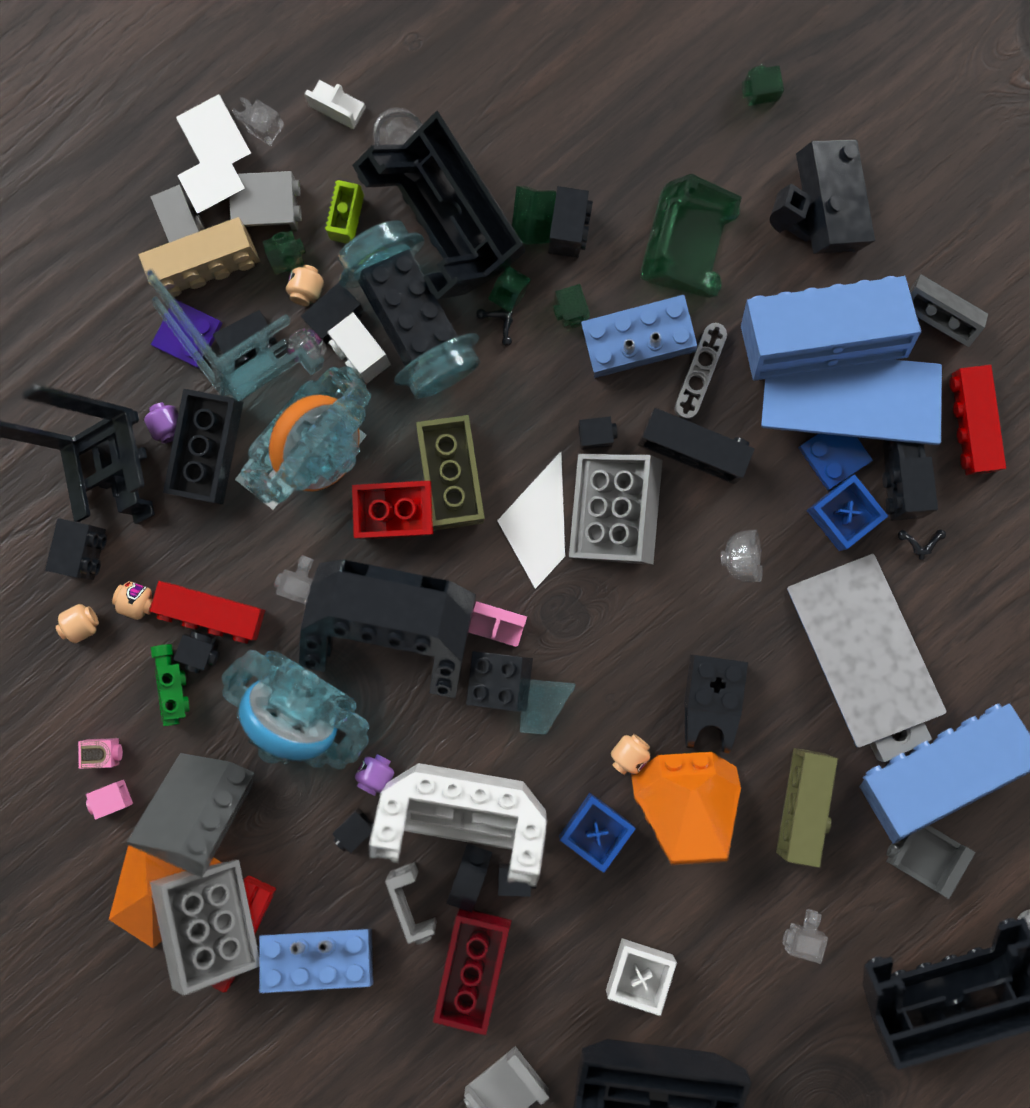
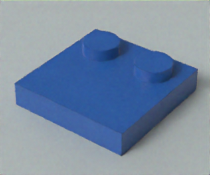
M819 433L798 447L827 490L873 461L857 437Z

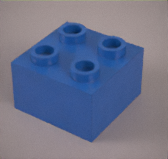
M856 475L846 478L806 510L838 551L848 549L888 517Z
M589 793L560 833L559 839L604 873L636 828L619 813Z

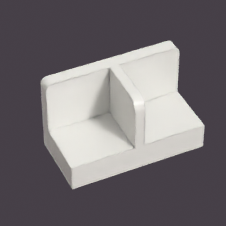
M319 80L313 92L306 90L304 94L309 107L353 130L366 108L365 103L344 93L342 86L339 84L334 88Z

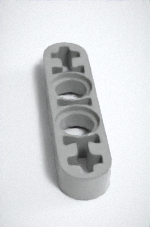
M720 323L709 324L702 333L675 403L674 410L676 415L684 420L692 419L699 411L726 341L727 331ZM717 330L718 336L721 339L717 338L712 348L703 347V344L708 346L711 340V335L708 333ZM701 353H708L712 357V364L710 366H702L699 363L698 356ZM699 377L703 381L702 389H691L689 386L690 378ZM689 395L699 396L698 400L694 397L691 401L690 407L694 410L689 411L687 414L683 413V407L680 404H685Z

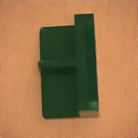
M527 186L516 187L512 228L522 243H549L556 191L536 190Z

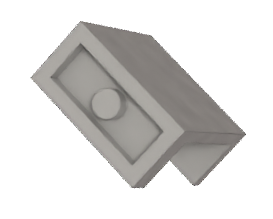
M292 171L238 174L245 189L230 196V220L239 217L245 227L289 224L293 231L298 230L297 222L302 220L301 207L297 205L296 196H300L299 180H295Z
M415 862L390 871L385 880L408 944L414 941L416 944H421L430 940L437 925L436 917L415 924L402 886L416 880L419 871Z
M515 1046L465 1087L464 1102L468 1108H528L536 1100L543 1104L549 1099V1088Z

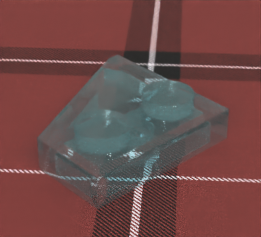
M531 679L527 711L521 712L520 732L546 735L568 697L573 692L575 683Z

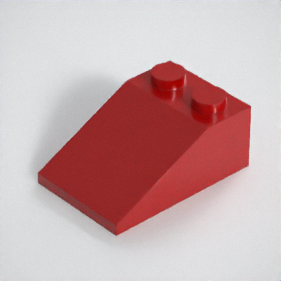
M430 480L352 485L354 538L366 540L433 535L432 489Z

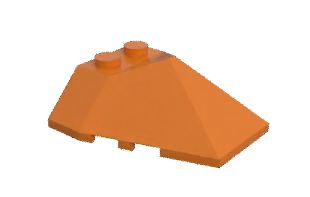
M713 752L669 754L656 756L647 762L639 773L631 774L634 799L644 811L648 824H651L656 838L671 865L727 861L741 792L736 766Z
M128 845L109 920L151 948L156 947L162 942L150 882L186 870ZM213 857L210 865H215L222 862Z

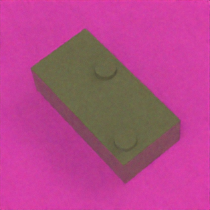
M469 415L416 422L424 481H431L433 531L483 524L485 518Z
M798 748L793 749L776 853L787 862L820 867L825 833L828 834L831 827V818L828 817L838 758L825 753Z

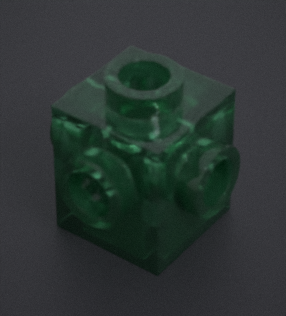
M292 231L287 233L279 232L272 238L263 241L265 253L275 275L285 271L292 272L294 268L304 265L302 254L306 253L301 238L295 239Z

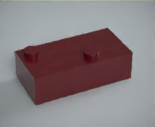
M459 909L454 923L434 1014V1023L486 1035L512 920L473 910L471 913Z

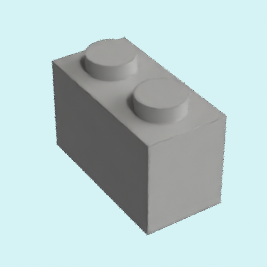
M180 185L150 196L169 243L205 230L202 219L199 215L195 216L192 209L194 206Z

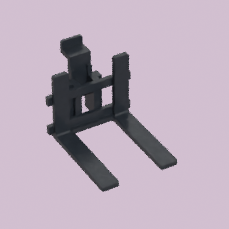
M34 385L23 392L25 400L103 418V420L73 437L0 421L1 438L60 450L75 522H81L90 517L86 492L98 485L99 488L104 489L111 487L118 513L132 515L134 524H139L155 515L152 501L140 499L138 490L145 485L140 462L146 459L147 455L145 448L140 447L137 449L132 425L139 422L137 411L58 389ZM92 449L96 473L84 479L79 456Z

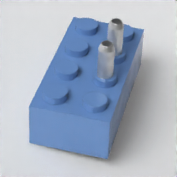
M684 295L581 322L595 378L696 352L697 342Z
M372 929L260 936V993L368 987L373 985Z

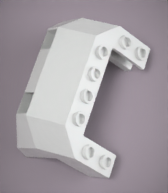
M418 763L386 783L381 793L370 842V857L389 858L394 862H398L404 831L513 850L508 882L520 881L536 886L546 827V810L523 781Z

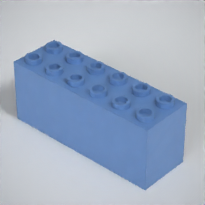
M888 276L874 281L861 280L847 285L834 284L827 288H808L804 291L793 293L786 291L778 295L766 297L762 295L747 299L741 322V330L753 381L908 358L921 333L905 276Z
M1010 703L1003 707L1000 704H996L987 709L985 714L979 717L980 719L973 716L962 722L961 726L956 729L957 731L954 732L950 728L937 736L938 738L933 740L932 744L927 740L915 746L914 750L909 753L910 755L899 754L889 760L890 763L886 765L887 767L882 769L879 765L866 772V775L862 777L864 780L859 787L893 844L1030 773V734Z

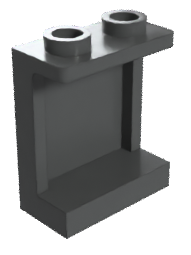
M929 825L919 831L917 830V832L915 831V833L913 832V834L897 843H892L886 853L889 856L886 862L949 899L976 852Z

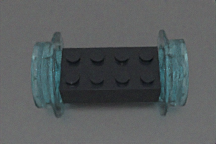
M394 220L376 225L364 231L342 248L338 255V260L344 271L339 277V284L343 288L361 286L405 366L394 378L395 385H408L414 397L421 399L454 385L480 365V360L474 351V347L480 338L475 333L457 336L438 300L430 293L428 285L423 278L424 275L414 259V256L424 245L423 236L419 233H408L402 221Z

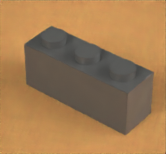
M922 274L919 275L909 289L916 316L967 347L971 346L985 328L988 313Z

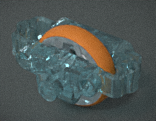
M344 366L340 369L331 367L324 372L317 382L310 380L304 383L252 443L248 451L250 460L242 468L241 476L245 479V486L261 502L270 503L274 501L275 503H282L295 489L310 492L325 489L340 480L354 467L356 455L360 452L359 427L365 419L364 407L370 401L371 394L367 390L366 384L351 367ZM341 392L343 394L342 397L336 399V395ZM272 470L276 472L273 477L269 475Z

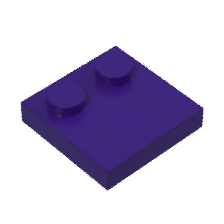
M174 299L151 346L200 369L215 340L213 334L220 330L223 323Z

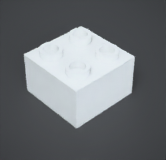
M351 313L328 331L332 338L329 344L341 360L347 359L345 364L357 381L362 378L367 384L391 365L385 352L354 313Z
M622 938L606 988L608 999L661 1015L677 963L674 956Z

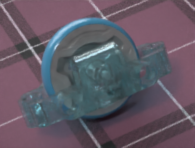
M249 650L222 674V682L225 685L222 691L223 697L238 707L236 716L250 738L249 743L259 749V757L267 763L275 764L281 762L287 765L291 760H303L313 767H322L327 763L333 768L341 770L348 763L355 762L368 745L369 739L366 733L369 730V723L354 712L357 707L355 701L314 673L278 652L269 651L263 656L255 650ZM253 676H256L259 681L247 688L245 685ZM337 728L346 733L339 744L334 742Z

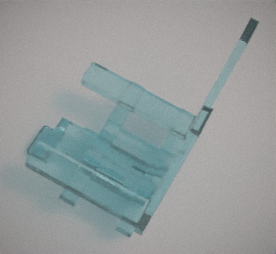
M152 269L146 272L149 282L211 363L214 372L157 296L151 298L153 306L221 396L230 393L235 400L240 402L298 362H301L310 375L323 368L324 358L321 356L313 361L303 347H300L290 355L285 354L277 359L275 355L287 348L288 343L285 339H282L268 349L269 337L290 324V317L287 314L221 357H217ZM256 346V357L234 371V360Z

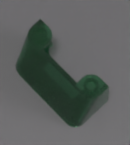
M692 173L668 182L662 189L641 269V279L651 284L707 298L716 297L721 289L722 282L719 273L712 270L723 226L736 220L739 216V206L742 197Z

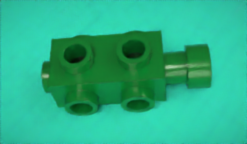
M172 644L151 647V656L155 659L156 685L161 721L163 722V727L180 724L179 719H184L186 717L185 712H189L188 696H183L182 686H186L185 672L179 669V664L172 665ZM162 677H167L170 683H164ZM165 703L172 704L173 710H167Z

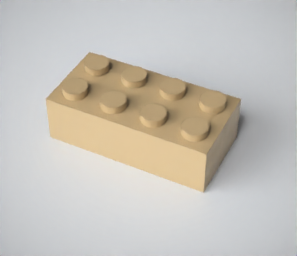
M239 217L138 254L149 284L163 298L176 297L182 293V290L190 287L192 289L200 288L209 280L227 278L233 271L239 269L241 271L248 270L254 267L255 263L260 262L250 233Z

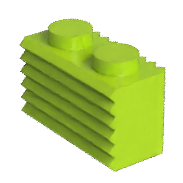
M337 180L334 187L335 191H333L334 196L331 197L333 201L330 202L332 206L329 207L330 211L328 212L329 216L327 217L328 221L326 222L325 230L332 241L353 244L364 193L359 184Z

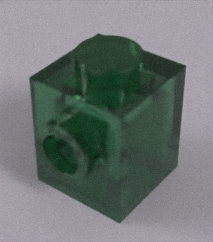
M779 65L772 67L756 66L748 71L745 81L742 82V93L744 97L748 98L749 106L779 101L784 92Z
M509 266L497 278L488 300L511 313L522 300L531 279Z
M577 284L555 291L554 299L556 305L553 306L557 321L562 320L564 327L569 325L571 328L582 326L581 322L589 319L590 312L581 285Z

